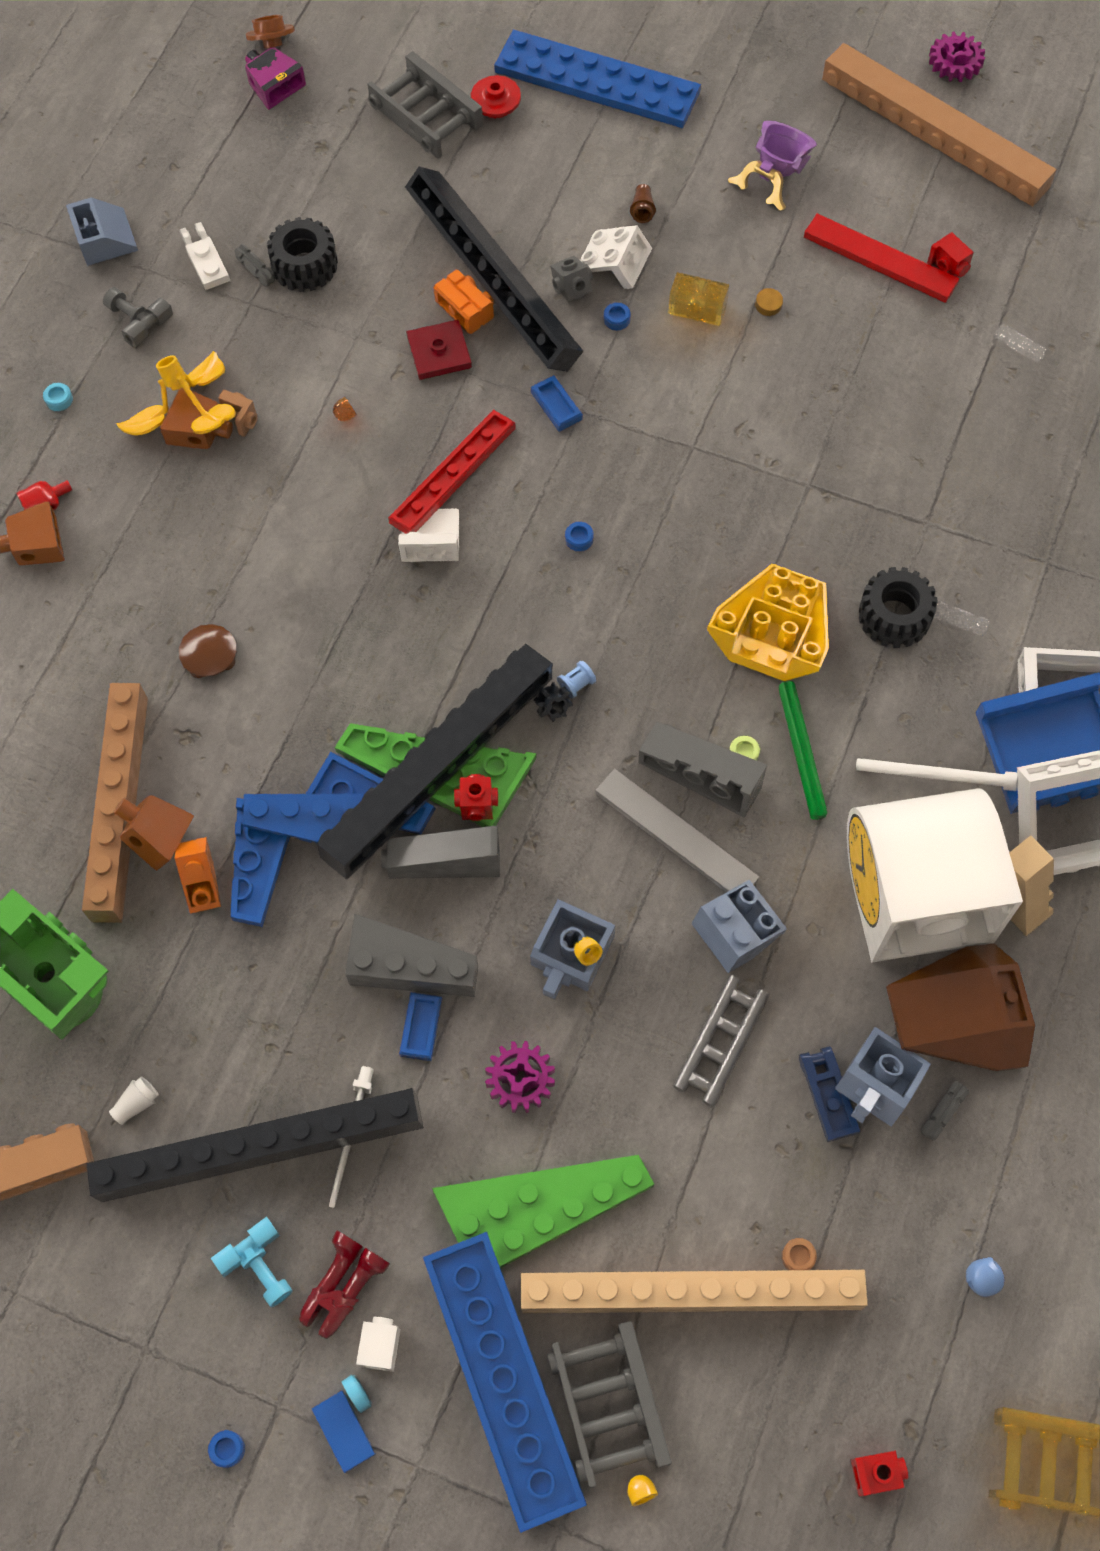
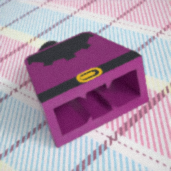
M270 48L262 54H259L256 50H251L247 53L245 69L248 82L268 110L306 85L303 66L276 48Z

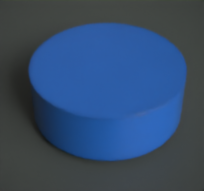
M612 303L605 308L604 323L609 329L623 330L630 324L631 312L625 304Z
M574 522L567 527L565 542L570 549L585 551L593 544V529L587 523Z
M229 1430L220 1431L215 1434L208 1446L210 1460L216 1466L222 1468H230L237 1465L245 1453V1444L242 1437L238 1433Z

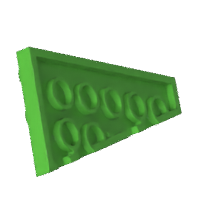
M350 723L336 744L335 750L348 759L385 776L389 769L392 767L396 768L404 760L410 749L413 747L417 748L425 738L418 737L414 733L405 732V734L387 732L383 728ZM482 747L429 800L461 816L460 807H455L454 789H460V778L471 774L491 777L492 788H498V806H493V819L472 822L482 827L496 826L537 758L536 753L526 752L523 754L510 752V749L498 747V749Z
M634 1155L432 1188L458 1243L487 1232L499 1266L502 1268L654 1187V1182L640 1156Z

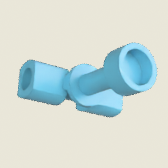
M265 1217L247 1231L250 1234L235 1247L229 1244L214 1255L211 1260L223 1277L240 1265L243 1269L251 1267L267 1289L263 1297L272 1308L284 1301L293 1290L285 1279L278 1282L262 1259L266 1254L264 1247L280 1236L270 1220Z

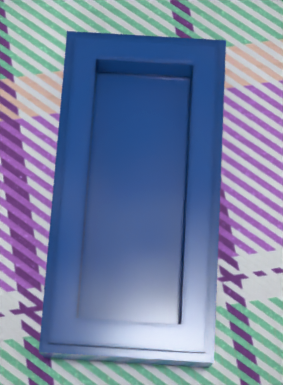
M554 375L531 387V394L559 432L583 420V414Z
M410 993L399 1052L400 1057L432 1061L443 1001L442 997Z
M343 1390L312 1408L344 1473L376 1455Z

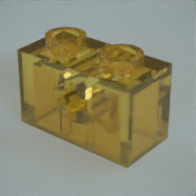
M677 272L670 291L668 314L720 326L727 307L729 284Z

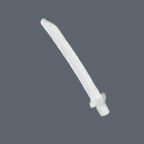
M362 1066L358 1080L354 1079L353 1090L358 1092L356 1101L362 1100L365 1093L371 1094V1079L374 1069ZM351 1145L343 1147L329 1203L331 1208H334Z

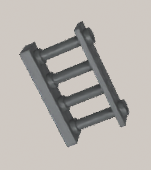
M412 51L405 56L407 69L406 73L383 90L372 81L367 84L368 100L375 110H380L420 143L426 152L432 153L439 159L442 157L441 140L463 123L468 124L475 131L483 126L482 106ZM411 82H416L421 86L419 90L400 104L391 98V96ZM427 96H434L439 101L417 118L408 112V110ZM446 109L456 114L455 117L435 132L425 126Z
M632 1321L618 1324L619 1334L613 1335L614 1339L566 1353H561L559 1342L552 1343L553 1353L547 1354L552 1375L558 1373L560 1375L582 1459L575 1461L581 1483L588 1481L589 1488L597 1486L594 1478L595 1474L648 1459V1462L655 1461L657 1468L672 1464ZM618 1353L619 1356L625 1354L629 1368L624 1369L623 1374L571 1389L566 1367ZM627 1387L629 1391L635 1389L638 1404L633 1405V1409L580 1424L575 1406L576 1402ZM638 1423V1426L645 1425L649 1439L644 1440L643 1445L593 1460L589 1459L585 1438Z

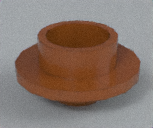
M282 15L264 16L252 20L254 30L246 33V39L250 41L262 40L264 48H273L282 45L281 36L293 33L295 29L294 25L284 24Z

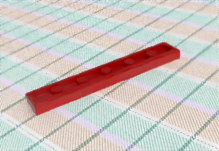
M818 213L804 232V238L944 303H947L959 283L960 278Z
M493 410L388 517L389 524L405 534L417 532L516 429L515 422Z

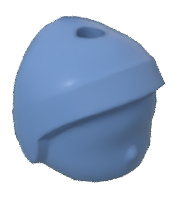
M991 1257L972 1262L966 1270L967 1283L979 1296H993L999 1293L1004 1286L1003 1271Z

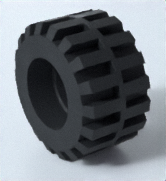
M298 217L294 221H290V219L284 221L285 224L283 226L279 224L275 228L276 232H271L269 235L270 240L267 241V251L275 279H278L282 286L287 285L290 290L297 288L299 292H305V289H310V291L316 290L315 287L326 285V280L331 281L333 273L337 271L338 260L332 233H330V229L327 226H323L322 222L318 220L313 222L312 218L301 220V217ZM301 253H309L305 256H296Z
M891 567L887 573L881 570L878 572L877 577L872 576L864 589L858 611L860 613L859 622L864 624L862 629L865 634L871 633L870 639L874 642L877 639L882 641L881 645L885 647L888 644H893V648H900L901 644L909 647L912 646L913 641L918 643L922 640L923 635H926L930 628L938 603L937 597L934 596L935 588L934 586L928 587L930 581L926 577L920 578L919 572L914 570L913 573H910L908 568L902 567L901 571H897L896 567ZM887 601L902 602L910 608L912 613L906 615L892 613L883 603Z

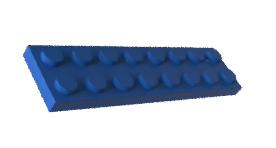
M514 29L494 64L495 73L680 128L684 127L701 90V84Z
M484 1232L423 1257L520 1533L586 1506L585 1497L488 1233Z

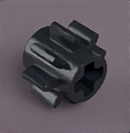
M552 682L551 686L540 687L539 696L533 700L539 706L537 709L539 715L545 717L548 714L552 722L556 718L567 717L568 707L573 706L571 700L567 698L570 694L565 687L559 690L555 682Z

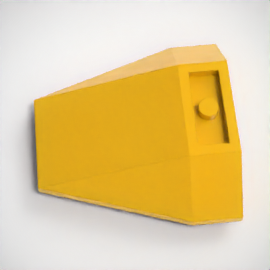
M771 564L717 607L707 627V631L729 661L779 680L787 681L819 672L829 649L826 583Z

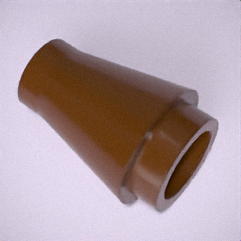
M640 184L635 189L630 214L636 222L647 223L655 215L656 207L650 186Z

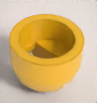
M583 937L574 946L576 958L585 966L596 963L603 952L602 947L591 937Z
M636 1475L628 1484L627 1493L632 1506L644 1504L658 1495L654 1483L647 1476Z

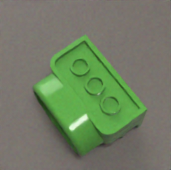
M12 889L0 901V987L58 1038L63 1040L75 1026L85 1022L96 1011L107 984L106 974L109 971L91 956L93 952L74 932L68 936L70 932L63 927V923L52 913L48 912L44 916ZM55 971L51 980L42 982V978L47 972Z

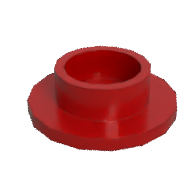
M495 75L479 80L472 88L471 98L482 106V115L496 119L507 116L519 106L521 93L515 81L508 77Z

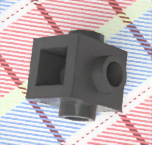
M574 255L550 265L553 287L558 294H562L568 301L578 300L584 294L593 291L590 281L593 279V274L590 267L582 263Z

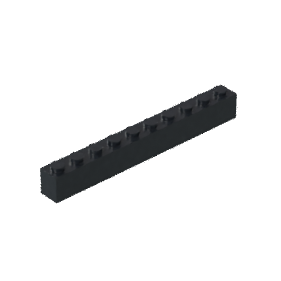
M419 166L406 184V190L548 369L568 372L584 352L443 175L439 171Z
M526 643L518 651L514 650L508 656L506 663L498 670L494 669L480 688L473 689L459 708H453L448 713L446 720L438 728H432L426 735L425 740L417 748L413 747L410 749L404 760L396 768L392 767L389 769L383 781L375 788H370L357 806L348 809L342 815L340 822L332 830L328 829L320 836L317 843L320 858L348 880L540 692V687L544 688L552 680L553 663Z
M413 1088L89 1162L86 1165L90 1196L100 1202H107L423 1129L418 1096Z

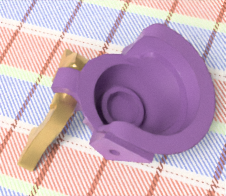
M764 121L761 129L762 136H760L755 147L757 152L760 153V161L750 162L738 176L729 178L728 182L738 184L740 189L743 190L748 187L750 174L752 172L759 173L761 178L767 181L771 180L774 185L773 192L766 199V203L774 204L781 211L786 208L782 200L783 177L790 176L795 172L800 174L811 157L808 153L817 146V143L810 136L794 127L776 121Z

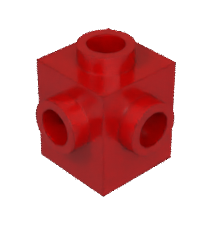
M471 774L460 778V789H454L455 807H460L462 820L481 821L493 819V806H498V788H492L491 777Z

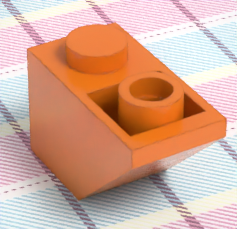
M207 837L179 843L175 850L174 859L190 914L221 907L216 873Z

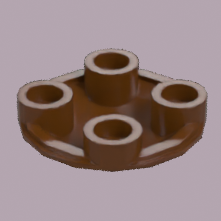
M214 624L200 625L190 630L183 637L179 646V659L183 667L194 678L215 676L225 670L232 669L235 665L236 641L232 634L222 626Z

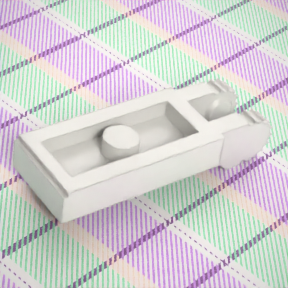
M198 222L195 224L196 232L201 240L192 243L191 236L186 228L180 229L181 236L186 245V251L204 289L208 290L229 282V275L211 238L207 236L202 223Z

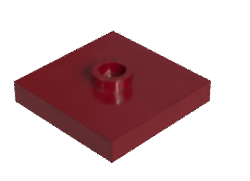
M459 319L406 331L419 380L472 368V362Z

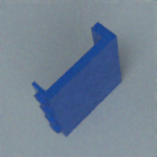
M1100 673L981 702L975 713L996 773L1005 774L1006 771L1017 772V767L1099 751L1100 694L1098 689L1100 688ZM1100 778L1037 791L1036 812L1040 810L1039 806L1051 804V807H1059L1069 803L1070 798L1080 796L1081 800H1085L1099 795ZM1001 786L1010 814L1018 812V789L1017 791L1004 790Z

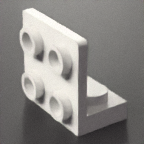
M638 225L600 229L592 235L580 261L587 264L592 272L612 270L624 289H631L634 287L652 247Z
M456 508L438 509L417 532H410L408 534L402 532V534H399L398 545L401 561H459V510Z

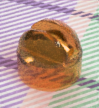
M345 396L334 404L333 413L340 421H348L357 415Z

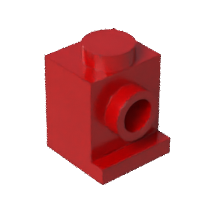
M951 232L931 246L927 263L929 265L935 263L940 270L961 278L970 270V263L974 252Z
M896 1450L850 1459L859 1497L905 1488L903 1480L909 1478L904 1458H897ZM880 1465H884L889 1471V1476L885 1480L880 1479L877 1475V1468Z

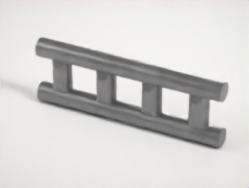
M729 975L673 1085L676 1090L683 1093L688 1084L706 1092L702 1102L712 1108L715 1106L769 997V994L761 989L757 990L754 998L737 990L740 979L733 975ZM730 1001L748 1009L740 1025L723 1017ZM717 1028L734 1036L726 1053L709 1045ZM703 1056L720 1064L712 1081L695 1073Z

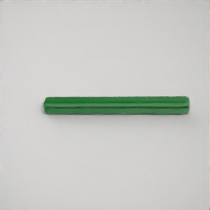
M793 681L782 682L779 685V693L810 817L812 820L823 819L827 815V808L796 685Z

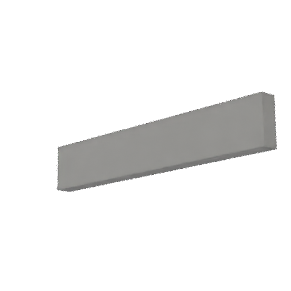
M615 768L595 790L597 796L723 891L728 892L748 880L753 885L759 881L757 874Z

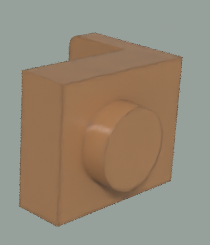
M223 389L218 397L220 404L231 405L236 412L234 418L238 433L245 437L249 429H253L257 422L258 416L254 403L238 392L232 393Z

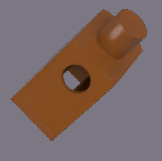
M182 387L178 390L160 430L167 445L208 449L211 447L216 436L230 438L233 423L229 421L224 422L219 428L205 434L193 432L191 428L193 421L202 415ZM192 391L205 411L208 412L211 408L218 405L216 401Z
M49 501L8 516L5 519L7 534L0 536V554L11 551L18 565L22 566L65 561L57 517Z
M153 795L147 796L138 806L123 798L113 812L127 822L120 835L121 840L156 871L170 861L194 818V815Z

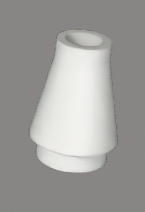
M140 1077L137 1081L132 1080L109 1113L119 1124L123 1125L132 1117L155 1104L154 1099L159 1094L145 1078Z

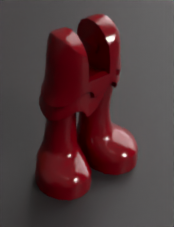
M338 1230L332 1238V1243L336 1250L335 1258L319 1285L313 1288L311 1294L308 1295L299 1317L300 1323L305 1327H309L318 1316L322 1307L330 1311L318 1335L325 1339L330 1338L339 1329L347 1315L354 1310L353 1307L360 1301L356 1297L372 1276L383 1274L390 1265L389 1262L367 1248L363 1250L364 1247ZM363 1250L358 1265L343 1290H335L351 1264Z

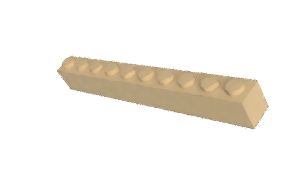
M865 1270L521 1273L522 1313L862 1310L867 1306Z

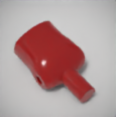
M68 480L53 487L46 481H39L17 492L16 495L24 510L49 501L54 511L59 506L58 497L72 491Z

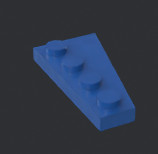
M330 751L306 794H365L370 788H375L383 779ZM426 802L399 830L421 835L436 808Z
M244 794L243 825L255 830L281 836L286 835L310 843H318L320 836L326 830H332L340 822L342 815L348 809L354 808L362 801L364 794Z
M237 798L236 842L233 858L234 878L232 879L230 917L236 922L263 927L290 836H281L244 827V799Z

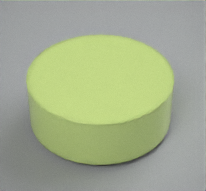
M737 737L730 745V750L756 761L759 758L760 747L758 742L752 737Z

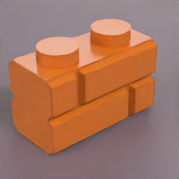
M456 269L446 279L443 278L433 287L435 301L454 320L459 319L460 325L469 334L474 333L481 325L484 326L493 319V298L486 291L482 293L471 276H464Z

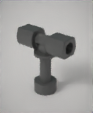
M116 287L110 288L103 297L104 306L113 312L121 310L130 317V324L122 330L124 340L135 348L149 336L147 330L154 324L161 326L173 315L171 305L162 298H158L146 309L143 306L137 308L126 301V295Z

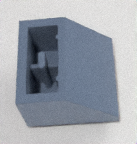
M92 197L66 205L87 266L138 251L124 208Z
M750 880L701 906L691 923L727 973L752 960L787 930Z

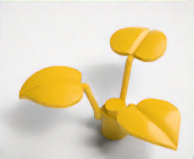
M213 351L187 375L176 356L172 355L161 359L156 364V368L162 379L158 380V383L161 387L163 406L154 405L148 407L129 420L116 424L120 430L130 435H143L158 428L165 419L164 414L169 411L167 386L173 391L183 387L202 415L193 421L191 425L193 432L205 434L219 428L224 422L235 417L236 412L234 408L228 404H218L207 412L192 393L190 387H195L196 385L204 386L218 379L225 372L223 362Z

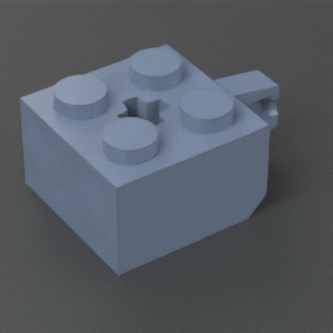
M558 899L530 955L531 965L544 971L543 976L548 978L543 988V995L555 1000L562 985L569 987L570 984L588 991L615 937V925ZM583 937H591L596 940L603 950L600 959L589 966L583 965L576 958L574 948H568L574 942L579 943Z
M874 1027L835 1089L857 1104L851 1116L859 1122L863 1123L866 1116L871 1113L892 1127L913 1097L931 1063L914 1052L902 1050L898 1041Z

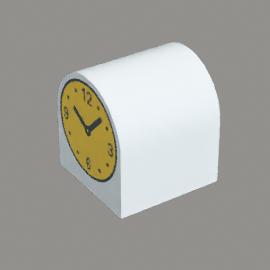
M977 788L854 807L850 810L847 821L848 859L871 963L960 949L966 946L991 944L997 940L1023 900L998 813L992 800L984 790Z

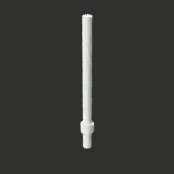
M859 758L856 763V770L1002 786L1004 790L1017 791L1018 789L1017 772L1006 771L1005 774Z

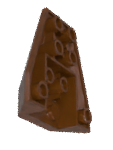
M996 944L966 946L886 986L902 1050L993 1071L1022 1069L1029 1066L1035 1022L1019 965Z

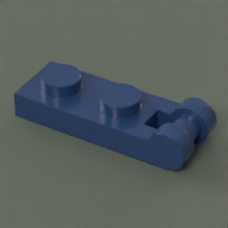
M830 1046L821 1048L819 1053L812 1055L809 1052L799 1054L800 1066L805 1074L827 1143L859 1134L860 1129L857 1120L851 1116L853 1108L850 1099L835 1089L842 1076L832 1048ZM824 1065L827 1072L817 1074L815 1067Z

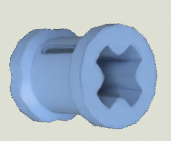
M579 661L577 667L568 674L558 676L557 682L560 688L565 687L569 691L568 697L573 699L577 696L576 692L584 686L594 684L596 677L584 661Z

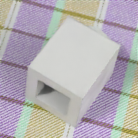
M373 1317L372 1322L363 1321L356 1365L362 1368L394 1372L400 1328L393 1325V1319Z

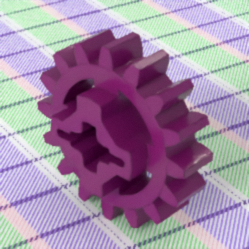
M953 31L951 37H948L945 33L942 34L941 40L936 38L934 45H931L929 65H933L932 71H940V78L945 75L949 76L948 81L950 82L953 78H957L959 82H962L963 77L971 80L973 74L978 75L980 69L983 68L985 49H981L982 42L975 43V36L967 38L965 37V32L957 36L955 31Z
M512 1041L511 1050L508 1051L503 1046H500L501 1056L498 1058L491 1055L490 1057L494 1067L485 1068L486 1074L492 1077L485 1081L486 1088H495L490 1093L491 1099L500 1097L499 1105L502 1109L508 1103L511 1104L512 1113H516L518 1106H523L525 1112L528 1113L530 1110L529 1104L532 1103L540 1108L542 1106L540 1097L543 1096L549 1099L551 1096L550 1091L546 1087L555 1086V1079L548 1077L555 1073L554 1066H546L550 1061L549 1054L540 1057L541 1047L537 1045L533 1050H530L528 1041H524L522 1048H517L515 1041ZM517 1057V1059L511 1064L504 1065L510 1059ZM530 1059L539 1066L542 1073H539L538 1070H533L529 1063ZM519 1071L525 1072V1077L522 1081L516 1082L515 1076H518ZM499 1081L508 1084L511 1088V1094L506 1093L502 1089ZM530 1089H537L532 1094L523 1097L524 1093Z

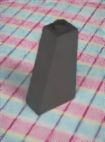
M488 826L391 838L387 840V850L381 851V866L387 869L389 879L500 877L498 827Z

